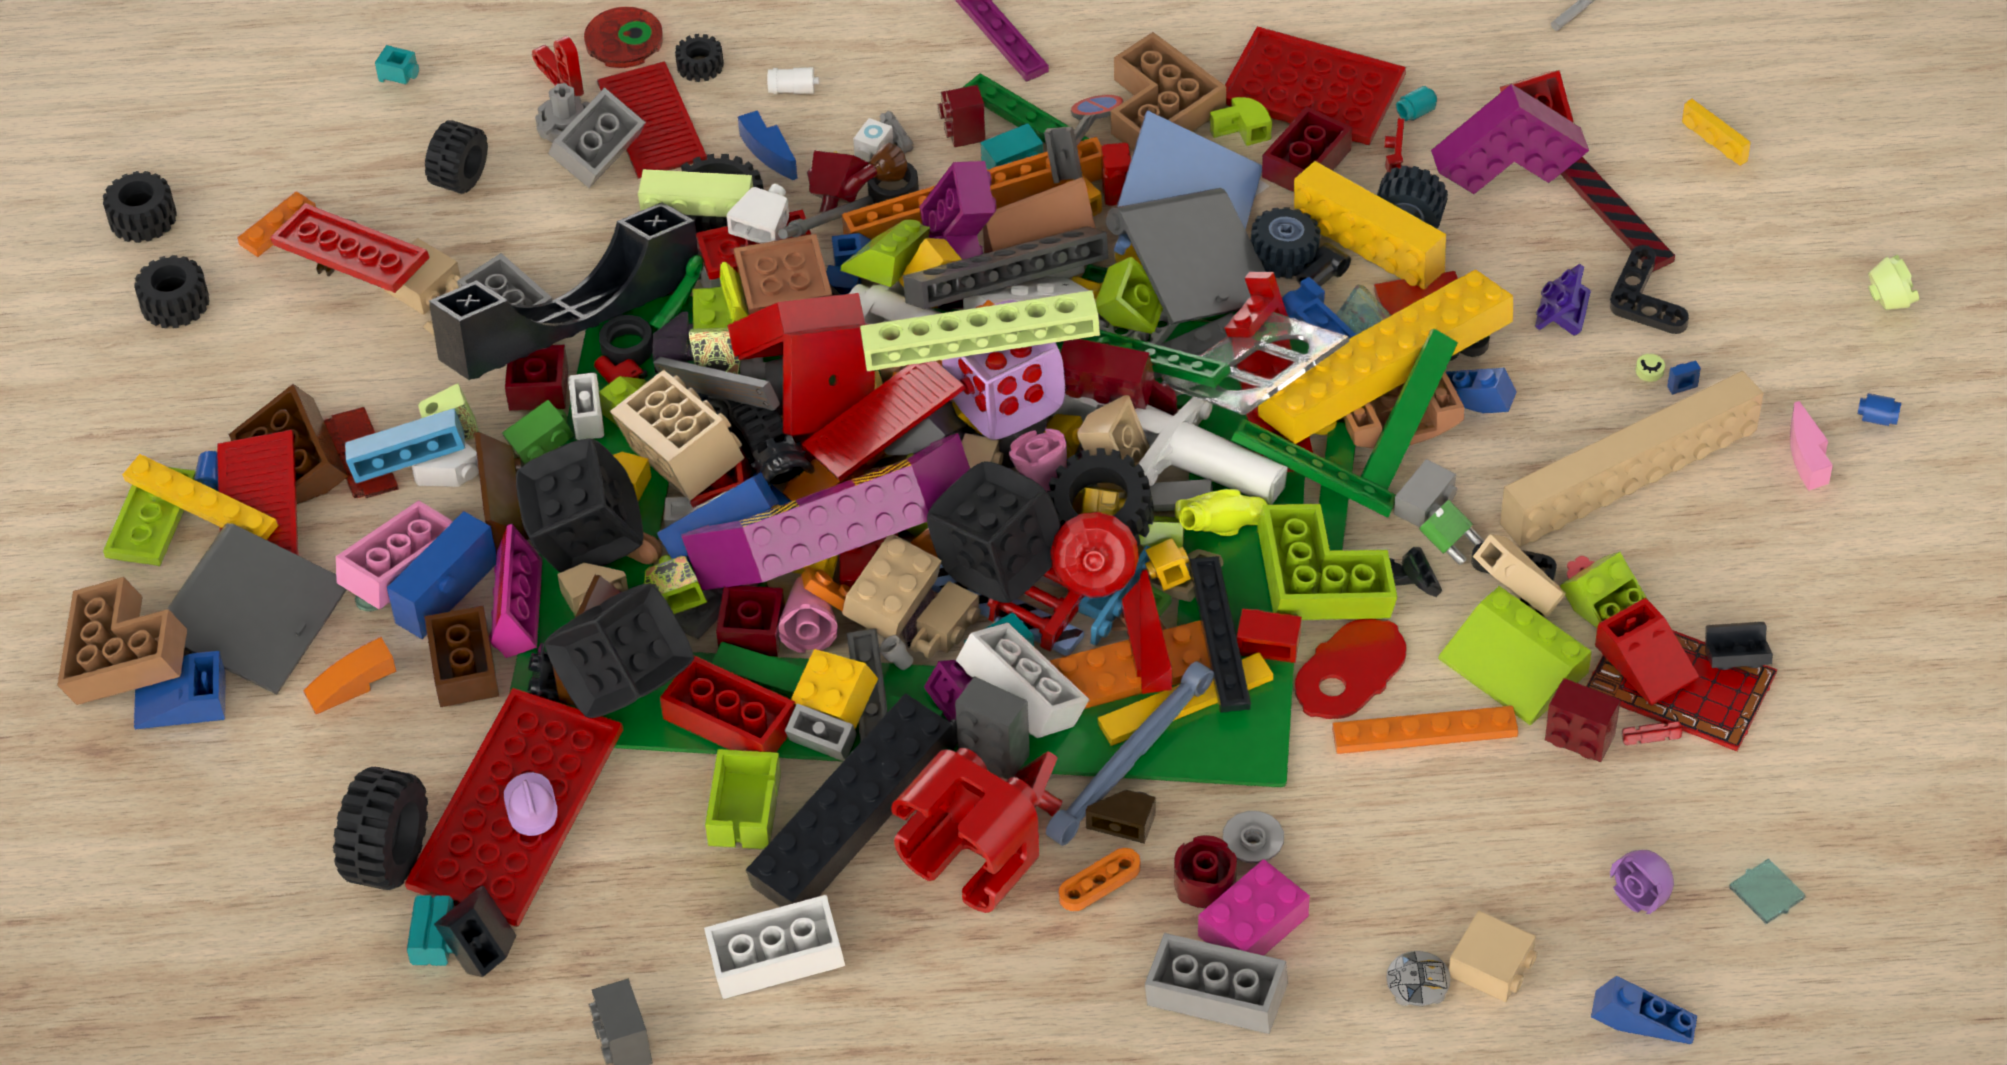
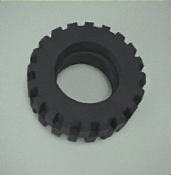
M371 766L362 770V772H359L354 777L355 780L350 782L347 788L348 792L341 801L342 806L340 811H338L337 826L334 829V862L338 868V873L347 882L383 890H392L404 884V880H407L417 862L418 854L421 853L422 841L427 829L425 828L426 821L428 820V798L425 796L427 791L416 775Z

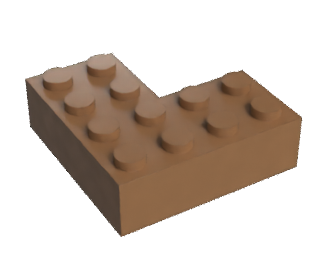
M1154 32L1114 57V80L1134 96L1111 110V134L1122 143H1128L1129 148L1133 151L1147 111L1193 132L1210 120V112L1226 108V86Z
M125 577L73 591L57 686L76 705L175 679L181 675L187 628L169 609L140 617L143 596Z

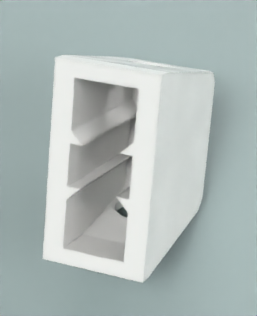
M772 184L768 191L757 187L751 188L727 213L729 234L760 244L780 240L778 231L786 226L789 218L788 199L785 197V189L778 184Z

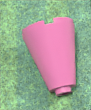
M1051 428L1045 429L1046 433L1037 434L1036 430L1019 436L1010 445L1011 452H1009L1010 459L1018 472L1038 483L1046 492L1051 491L1049 486L1051 477L1057 478L1056 469L1060 465L1067 468V447L1064 434L1059 430Z
M802 576L798 577L794 582L778 623L780 639L789 649L799 653H805V650L813 649L823 651L831 646L837 637L838 624L829 603L804 589Z

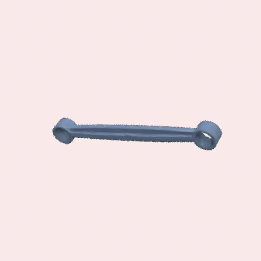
M1198 661L1192 663L1185 671L1179 687L1119 748L1066 811H1058L1051 818L1046 828V835L1062 846L1068 844L1076 835L1080 821L1086 816L1087 806L1102 800L1135 765L1134 763L1139 757L1144 755L1194 695L1199 697L1205 693L1212 683L1214 672Z

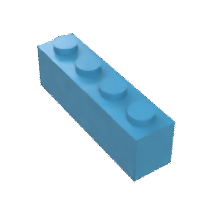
M455 408L345 442L346 462L355 483H359L465 449L464 429Z

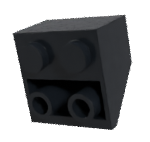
M482 885L434 923L465 972L479 977H484L507 958L517 936L486 888Z

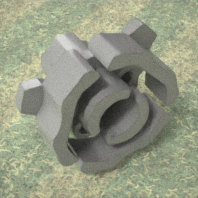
M566 83L557 84L554 88L550 89V100H547L538 107L539 114L535 116L536 127L540 137L551 141L552 144L589 104V102L581 103V98L574 96V88Z

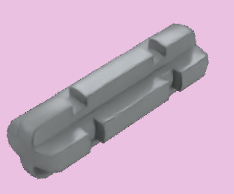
M887 111L880 115V122L892 126L894 144L901 148L904 154L907 151H911L913 149V142L907 136V133L893 112Z

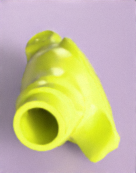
M1223 489L1189 499L1178 500L1175 504V517L1180 520L1182 527L1186 530L1210 531L1222 536H1233L1238 534L1239 529L1244 525H1258L1262 507L1267 505V503L1260 497L1243 496L1237 489Z

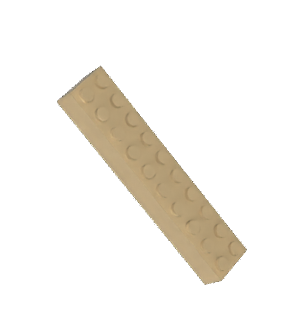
M1742 370L1504 486L1500 519L1501 526L1520 547L1529 542H1536L1542 536L1554 530H1560L1566 524L1578 518L1582 519L1590 512L1602 506H1609L1613 501L1625 495H1631L1637 489L1649 483H1655L1661 477L1673 471H1680L1686 465L1696 460H1702L1708 454L1720 448H1726L1732 442L1742 437L1752 435L1758 427L1764 392Z

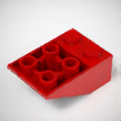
M1647 598L1638 601L1598 624L1595 647L1650 706L1699 679L1698 673L1667 620Z

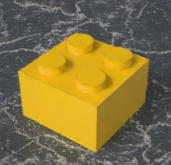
M814 649L791 700L795 701V704L803 705L853 724L856 729L878 677L863 662Z

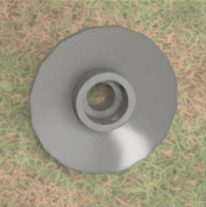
M1245 811L1236 814L1227 821L1223 829V840L1228 844L1231 851L1235 853L1237 860L1245 863H1259L1263 859L1266 861L1271 860L1280 852L1284 844V831L1280 823L1271 815L1261 811Z

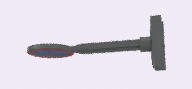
M1098 95L1075 103L1071 107V114L1074 118L1081 120L1075 130L1073 127L1046 129L1044 135L1054 183H1059L1061 180L1066 179L1076 180L1081 177L1083 178L1077 145L1096 119L1111 116V110L1124 102L1120 96Z

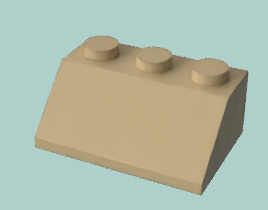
M1124 395L1088 414L1077 432L1079 442L1082 444L1084 451L1089 450L1090 456L1097 455V448H1105L1106 455L1111 456L1113 449L1120 451L1122 460L1126 455L1132 457L1135 466L1139 464L1150 448L1129 395ZM1097 483V486L1100 488L1124 491V498L1127 499V493L1120 486L1113 483Z

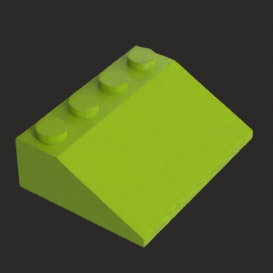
M1498 586L1478 604L1439 654L1438 659L1501 705L1513 706L1515 715L1531 726L1549 709V704L1563 678L1578 683L1589 673L1592 651L1501 586Z

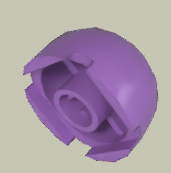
M1633 850L1614 862L1610 870V878L1615 875L1617 883L1613 887L1615 893L1627 907L1637 913L1641 910L1647 911L1646 914L1654 912L1670 898L1674 887V878L1670 866L1661 856L1650 850Z

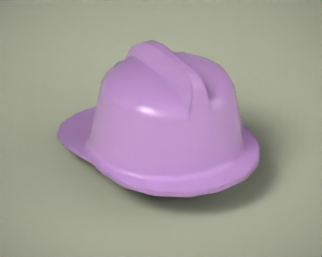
M523 773L514 777L507 784L504 790V801L512 827L519 833L527 836H535L547 832L554 825L557 818V805L549 780L541 774Z

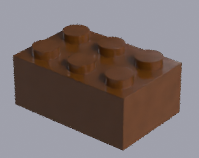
M484 606L424 616L434 682L440 707L499 697Z

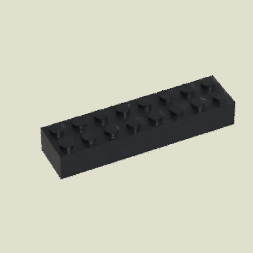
M905 693L746 868L752 888L779 907L819 897L892 815V803L939 751L950 750L957 741L952 724Z

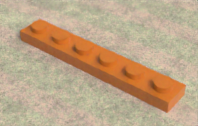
M1513 706L1333 722L1332 732L1336 754L1512 738L1518 737V726Z

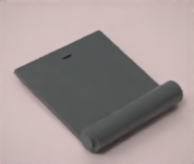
M1222 188L1114 207L1109 210L1106 217V225L1114 235H1128L1171 325L1239 311L1251 297L1245 281L1246 275L1249 272H1266L1254 251L1250 238L1228 194Z
M227 523L167 609L187 628L185 650L191 653L220 651L226 670L277 695L347 589L337 584L335 573L243 528Z

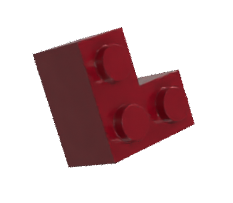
M978 85L941 92L942 103L937 104L940 119H945L946 121L944 122L945 134L947 138L951 137L954 148L985 141L984 102Z

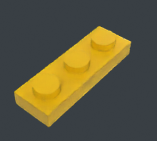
M1693 98L1684 103L1682 123L1688 129L1693 130L1705 139L1707 143L1713 145L1739 166L1748 161L1751 145L1748 139Z

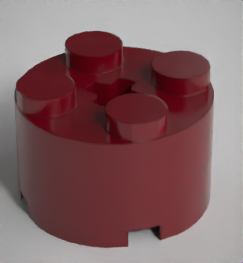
M1201 835L1194 837L1193 841L1186 845L1184 842L1177 849L1174 857V887L1177 897L1182 903L1197 908H1207L1236 883L1237 857L1224 840L1215 836Z

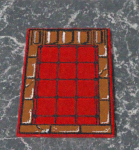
M1672 630L1698 673L1699 679L1650 706L1604 655L1601 657L1586 687L1620 699V707L1666 725L1667 722L1679 721L1682 731L1737 752L1745 736L1748 734V730L1767 692L1770 690L1778 670L1767 665L1759 668L1738 666L1728 670L1712 668L1705 653V642Z

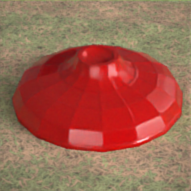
M1101 512L1082 513L1066 521L1056 533L1051 548L1052 567L1060 582L1075 594L1090 598L1109 596L1124 588L1134 576L1139 560L1137 541L1129 527L1115 516Z

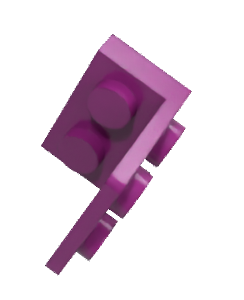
M956 660L938 661L924 686L938 708L943 711L948 722L952 719L956 720L955 702L973 679Z

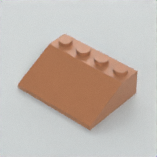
M1081 177L996 209L994 215L983 227L984 254L1086 226L1096 229L1084 179Z

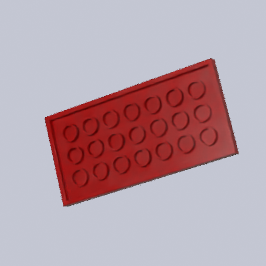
M512 688L405 881L406 889L422 895H431L432 897L450 896L453 899L454 906H456L482 885L486 888L510 925L519 927L623 731L622 723L601 716L587 718L579 709ZM523 773L541 774L549 780L553 788L557 805V818L554 825L547 832L540 835L527 836L519 833L512 827L508 818L504 801V790L514 777Z

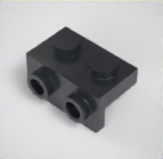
M1765 622L1707 625L1705 629V653L1711 667L1728 670L1738 666L1759 668L1763 665L1772 664L1773 653L1766 641L1767 626Z

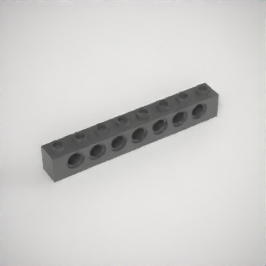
M1086 226L903 275L905 303L922 309H928L1109 259L1107 232Z

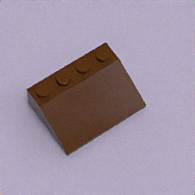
M294 384L228 434L231 441L293 430L297 504L328 493L348 477L314 398Z

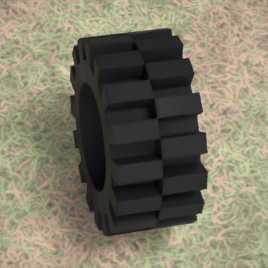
M694 34L695 38H691L689 35L686 37V42L684 40L679 41V45H676L675 48L678 73L680 72V76L683 78L686 76L689 81L695 78V82H700V78H704V81H709V76L714 79L717 77L716 72L720 74L724 67L721 43L719 40L716 41V38L713 36L708 39V34H703V37H699V34ZM698 56H705V57H706V58H704V59H699V60L692 59V58H695V57H698Z

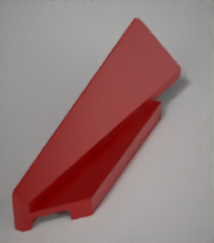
M1146 569L1140 574V580L1122 598V611L1136 676L1141 677L1142 694L1172 690V666Z

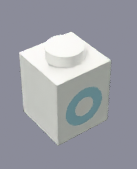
M868 118L853 138L854 155L869 162L883 145L889 142L894 145L892 126Z

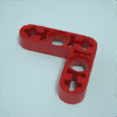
M564 36L554 41L555 54L546 45L532 50V58L536 66L555 86L560 83H566L574 88V96L580 97L584 94L577 48L569 36Z

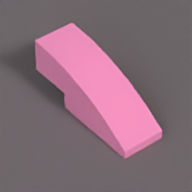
M1798 401L1794 403L1792 412L1790 447L1799 476L1808 491L1829 484L1833 465L1826 456L1828 440L1801 402Z

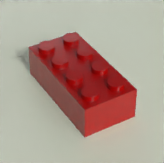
M694 656L693 662L675 677L660 697L664 720L724 748L741 751L776 753L788 737L785 729L796 707L795 701Z

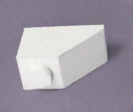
M465 442V449L412 465L415 483L418 486L459 487L479 474L477 452Z

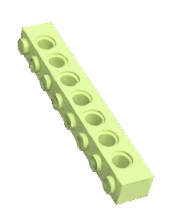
M1093 290L860 326L867 371L1100 335L1098 312Z

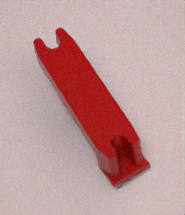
M1398 118L1396 136H1385L1384 148L1395 149V154L1386 156L1385 168L1387 172H1391V169L1395 167L1401 169V163H1403L1402 144L1405 119Z

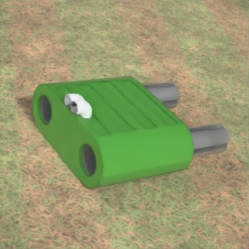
M1447 500L1419 528L1443 554L1447 552L1459 565H1462L1467 558L1453 544L1463 534L1475 546L1484 543L1480 535L1471 527L1473 523L1450 500Z

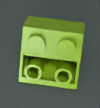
M1621 552L1603 556L1559 585L1566 593L1565 596L1573 610L1596 628L1600 622L1647 598Z

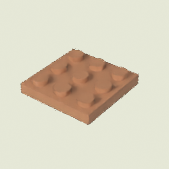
M816 234L734 248V256L749 315L777 302L832 296Z

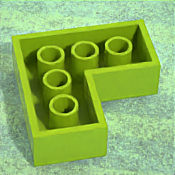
M1321 504L1263 505L1257 528L1273 613L1300 616L1302 620L1391 618L1397 600V592L1388 550L1330 551Z

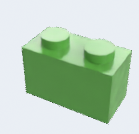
M549 400L502 432L506 441L512 446L513 451L520 457L524 465L545 453L557 449L574 436L565 419Z

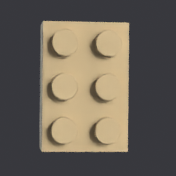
M894 534L887 536L847 593L842 615L868 629H877V634L884 638L892 635L899 636L937 580L942 560Z

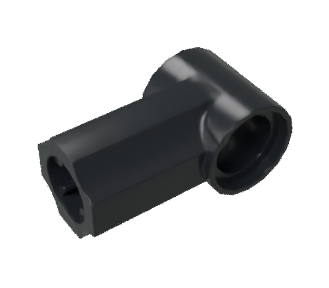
M1324 243L1316 252L1314 260L1297 273L1296 281L1301 286V281L1310 277L1321 287L1331 277H1341L1348 270L1351 257L1330 243Z

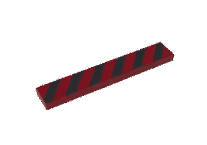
M1583 157L1560 174L1631 251L1640 245L1649 246L1655 251V267L1652 272L1675 262V254ZM1643 256V257L1640 259L1641 262L1643 263V261H1644L1645 259H1647V257H1644V256Z

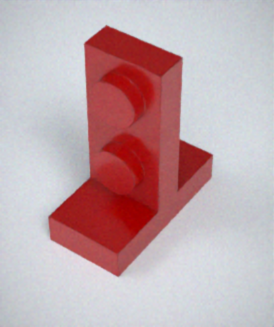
M1249 272L1245 277V281L1251 297L1225 326L1227 337L1252 338L1262 325H1285L1289 320L1274 272Z

